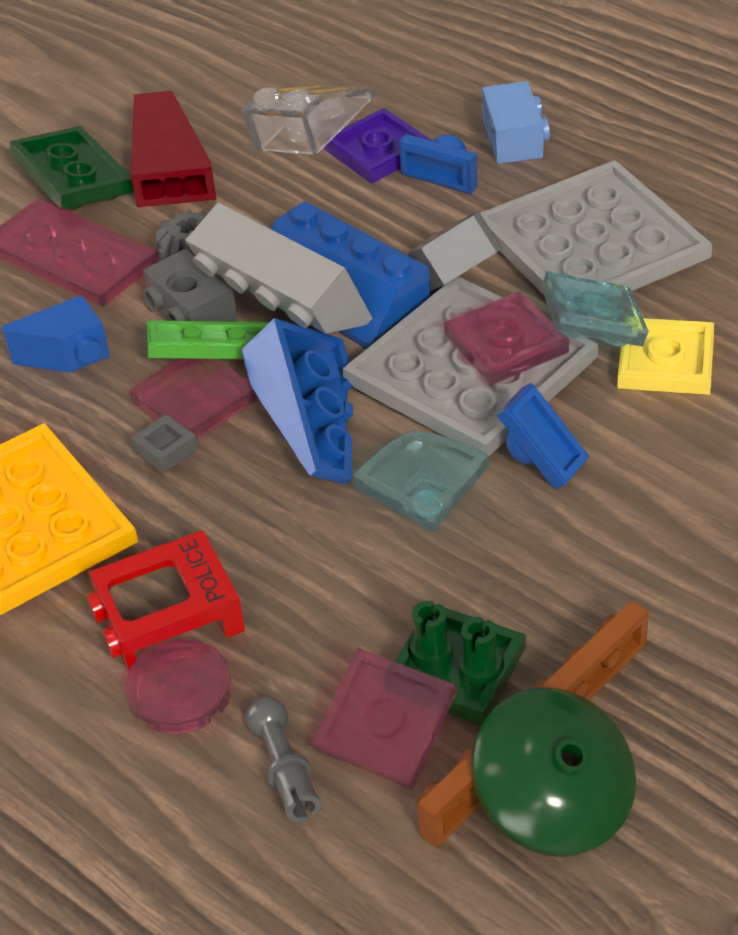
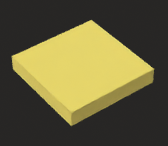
M624 317L617 389L710 395L714 323Z

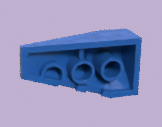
M274 318L242 349L251 387L308 474L312 477L347 484L352 480V437L347 432V420L353 416V404L347 402L348 390L352 387V384L347 378H343V368L350 363L342 338Z

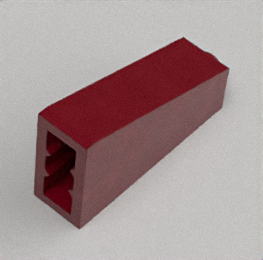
M172 91L134 94L131 177L137 208L217 200L212 163Z

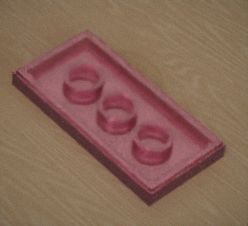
M37 198L0 226V259L78 296L82 295L85 299L102 307L143 276V269L159 262L157 250L67 210L60 209L58 206L40 198Z

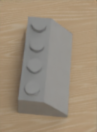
M219 202L185 240L195 255L193 258L194 264L202 272L211 277L215 273L222 276L226 283L239 293L243 294L246 290L251 292L261 304L272 311H275L277 307L282 309L291 320L303 328L311 325L327 334L368 325L373 319L345 267Z

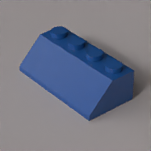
M303 201L274 221L271 230L345 267L373 319L368 325L337 332L366 349L430 298L429 267L306 201Z

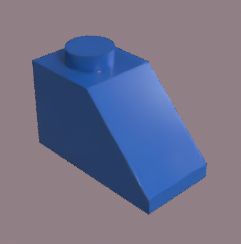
M82 295L1 326L9 358L13 365L73 372L110 357L103 323Z

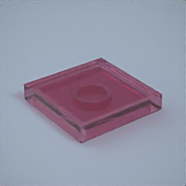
M521 291L444 322L445 336L490 385L569 353V339Z
M180 358L130 390L132 402L152 418L158 420L167 414L195 434L197 439L258 399L250 382L218 359Z
M357 648L314 738L312 746L316 751L413 789L458 690L450 682Z

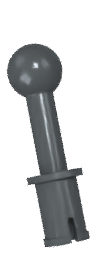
M272 696L258 697L246 709V726L253 735L264 739L273 762L268 769L267 779L270 786L279 792L287 818L294 823L305 822L309 820L304 809L305 805H308L313 816L317 815L322 808L321 800L316 794L309 778L311 766L304 756L293 754L283 731L288 720L284 704Z

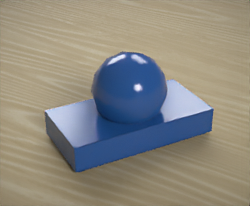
M405 134L399 141L402 175L472 194L478 187L477 153L467 151L463 141L455 135L442 134L433 141Z
M533 383L523 386L496 415L508 430L506 445L510 456L522 464H535L554 489L565 486L590 457Z

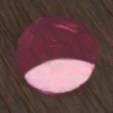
M181 639L158 644L141 654L130 667L125 683L132 714L137 719L139 717L140 720L146 722L148 728L159 733L182 734L198 730L211 722L210 717L216 714L219 709L222 713L229 704L233 688L227 661L216 648L200 641Z

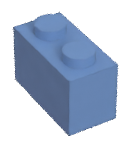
M529 82L482 87L483 121L496 163L543 158L544 142L550 139L549 123L547 117L542 118L540 97L533 96Z

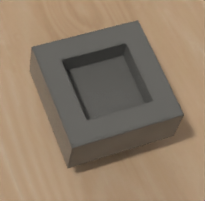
M167 414L130 438L133 452L162 473L198 449L196 435Z

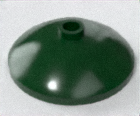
M532 688L513 694L503 700L488 714L482 722L473 742L471 775L478 800L493 824L505 836L523 848L554 857H568L587 853L614 836L622 827L631 811L635 798L636 773L630 748L613 720L597 705L580 695L556 688ZM561 751L568 752L574 758V767L567 765L563 761Z

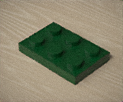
M81 126L10 141V155L60 209H75L81 207L82 204L99 200H113L120 195L134 192L131 175Z

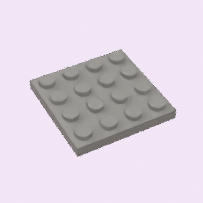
M616 160L480 213L502 247L500 252L566 318L705 261L712 256V243Z
M458 276L445 284L343 368V378H347L352 387L478 455L488 458L506 441L508 430L496 415L523 386L533 383L545 400L549 402L598 357V343Z

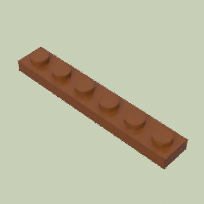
M631 600L617 615L610 614L601 623L597 633L583 647L579 645L572 649L566 657L563 666L549 679H541L533 688L562 689L590 700L647 645L649 611ZM473 746L464 751L456 767L440 782L434 781L426 787L417 803L420 836L436 849L481 806L471 775V752Z

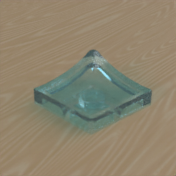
M410 431L384 446L353 475L354 488L433 532L489 467L488 455L482 451L448 437L421 431Z

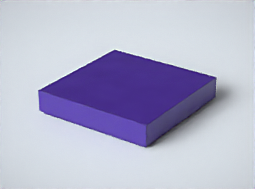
M383 108L323 138V144L326 152L372 184L401 169L399 141L405 134L432 140Z

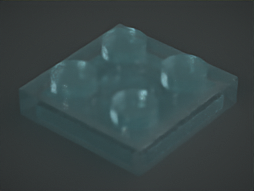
M546 271L541 287L556 331H560L571 338L579 339L587 336L603 339L615 346L630 344L643 347L649 330L630 287Z

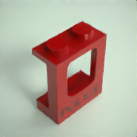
M203 530L89 571L94 592L86 595L89 608L96 623L106 622L108 628L103 629L102 634L112 659L122 657L129 675L139 672L135 651L198 627L218 621L226 638L245 631L239 596ZM163 567H174L178 571L190 595L186 601L133 621L122 619L109 592L113 586Z

